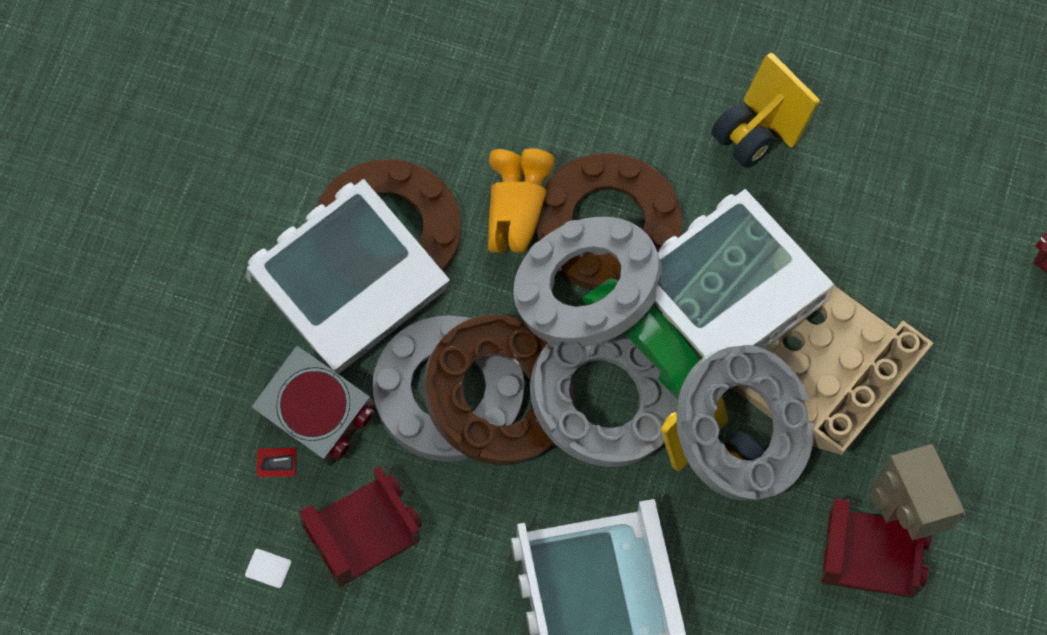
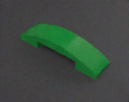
M612 278L607 279L583 296L582 301L586 305H591L604 299L615 289L618 281ZM651 306L635 325L623 333L660 370L658 380L678 400L687 375L696 363L699 362V359L668 320L656 308Z

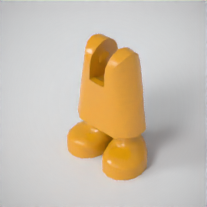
M534 148L522 151L521 157L508 150H492L488 163L494 171L502 176V182H496L491 187L488 249L492 253H504L508 246H510L512 252L523 253L527 251L535 232L547 193L546 189L542 187V182L554 168L555 158L544 150Z

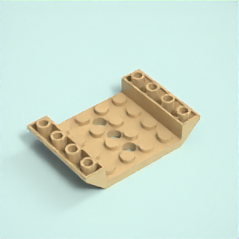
M750 214L673 302L697 328H703L791 262V258ZM834 285L830 300L817 309V311L824 315L825 321L822 324H812L805 318L765 349L786 362L796 373L809 398L805 400L809 423L814 422V428L811 431L814 434L812 447L843 455L932 347L933 342L904 321L896 329H893ZM663 313L662 315L682 336L700 361L703 357ZM794 336L802 342L803 347L798 351H790L785 348L782 340L786 337ZM746 386L732 387L734 391L773 419L767 403L759 393Z

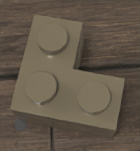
M933 444L890 456L871 489L872 502L875 508L882 512L886 523L898 519L901 526L908 530L912 541L954 529L965 513Z

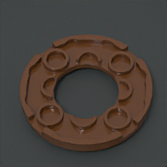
M600 153L584 156L566 164L547 181L544 186L547 193L535 229L537 242H539L552 231L571 221L575 207L587 195L594 191L599 192V190L612 189L627 194L641 208L645 222L643 231L651 238L657 252H660L661 246L673 236L680 237L682 213L673 188L656 169L630 156ZM591 252L583 253L584 256L580 257L577 255L561 266L562 270L560 272L562 277L590 290L595 289L609 278L619 281L621 277V264L618 259L609 253L596 255Z
M396 159L373 160L346 170L336 177L325 189L316 207L321 204L327 207L336 200L335 195L341 188L351 182L355 186L363 179L380 198L393 195L406 199L417 208L423 219V232L418 242L444 273L454 260L461 234L459 209L448 187L429 170L408 161ZM363 198L314 235L319 258L326 270L340 284L359 294L368 288L373 281L378 280L408 256L407 252L395 258H379L367 254L356 244L351 234V221L356 210L365 203Z
M505 315L478 316L452 328L431 353L426 365L423 381L424 398L428 413L442 437L462 454L474 460L492 465L523 463L537 457L554 443L538 422L532 403L530 411L522 420L512 425L496 426L475 415L464 399L463 380L466 370L473 362L485 356H501L514 361L525 371L527 377L531 380L532 370L537 357L548 342L533 334L526 325L521 323L522 320ZM571 376V379H570V387H569V393H570V397H571V399H572V404H573V402H574V387H573V381H572V376Z

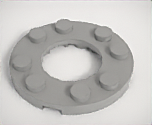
M591 217L571 220L546 235L539 242H536L523 259L514 281L515 305L529 330L546 342L560 346L562 342H580L581 346L598 344L610 340L631 328L650 309L657 297L655 290L659 278H662V263L648 234L629 221L614 217ZM591 252L596 255L609 253L619 260L621 264V277L615 289L604 299L591 305L574 307L562 304L554 298L552 288L555 285L554 277L558 270L559 272L562 270L561 266L569 259L577 255L582 257L584 256L583 253Z
M446 315L430 317L411 324L393 337L377 361L373 375V399L378 416L387 433L399 445L420 457L436 461H460L467 459L466 455L456 450L442 437L432 422L430 415L422 411L413 399L411 384L414 373L421 363L429 359L441 339L452 328L471 318ZM485 356L475 361L474 363L483 373L486 388L483 400L473 413L496 426L516 423L524 396L522 368L514 361L501 356Z
M624 333L610 340L589 346H581L580 342H562L561 346L548 342L537 357L530 380L533 410L548 437L572 457L588 464L603 467L630 465L654 453L664 442L661 427L671 413L677 412L678 400L658 380L660 370ZM602 360L614 363L627 371L636 383L639 394L638 411L633 419L623 426L614 428L600 427V425L590 423L584 414L575 409L569 393L570 379L577 368L586 362Z
M752 345L731 346L716 350L703 357L691 369L682 385L678 398L677 430L680 444L688 463L708 487L731 499L752 501L782 493L799 478L811 454L814 434L811 431L814 428V422L809 423L805 400L809 398L796 373L774 353ZM734 386H746L759 393L767 403L773 418V435L770 445L761 457L752 461L740 460L729 454L725 449V445L721 444L718 439L719 427L714 419V412L717 410L716 405L724 392Z

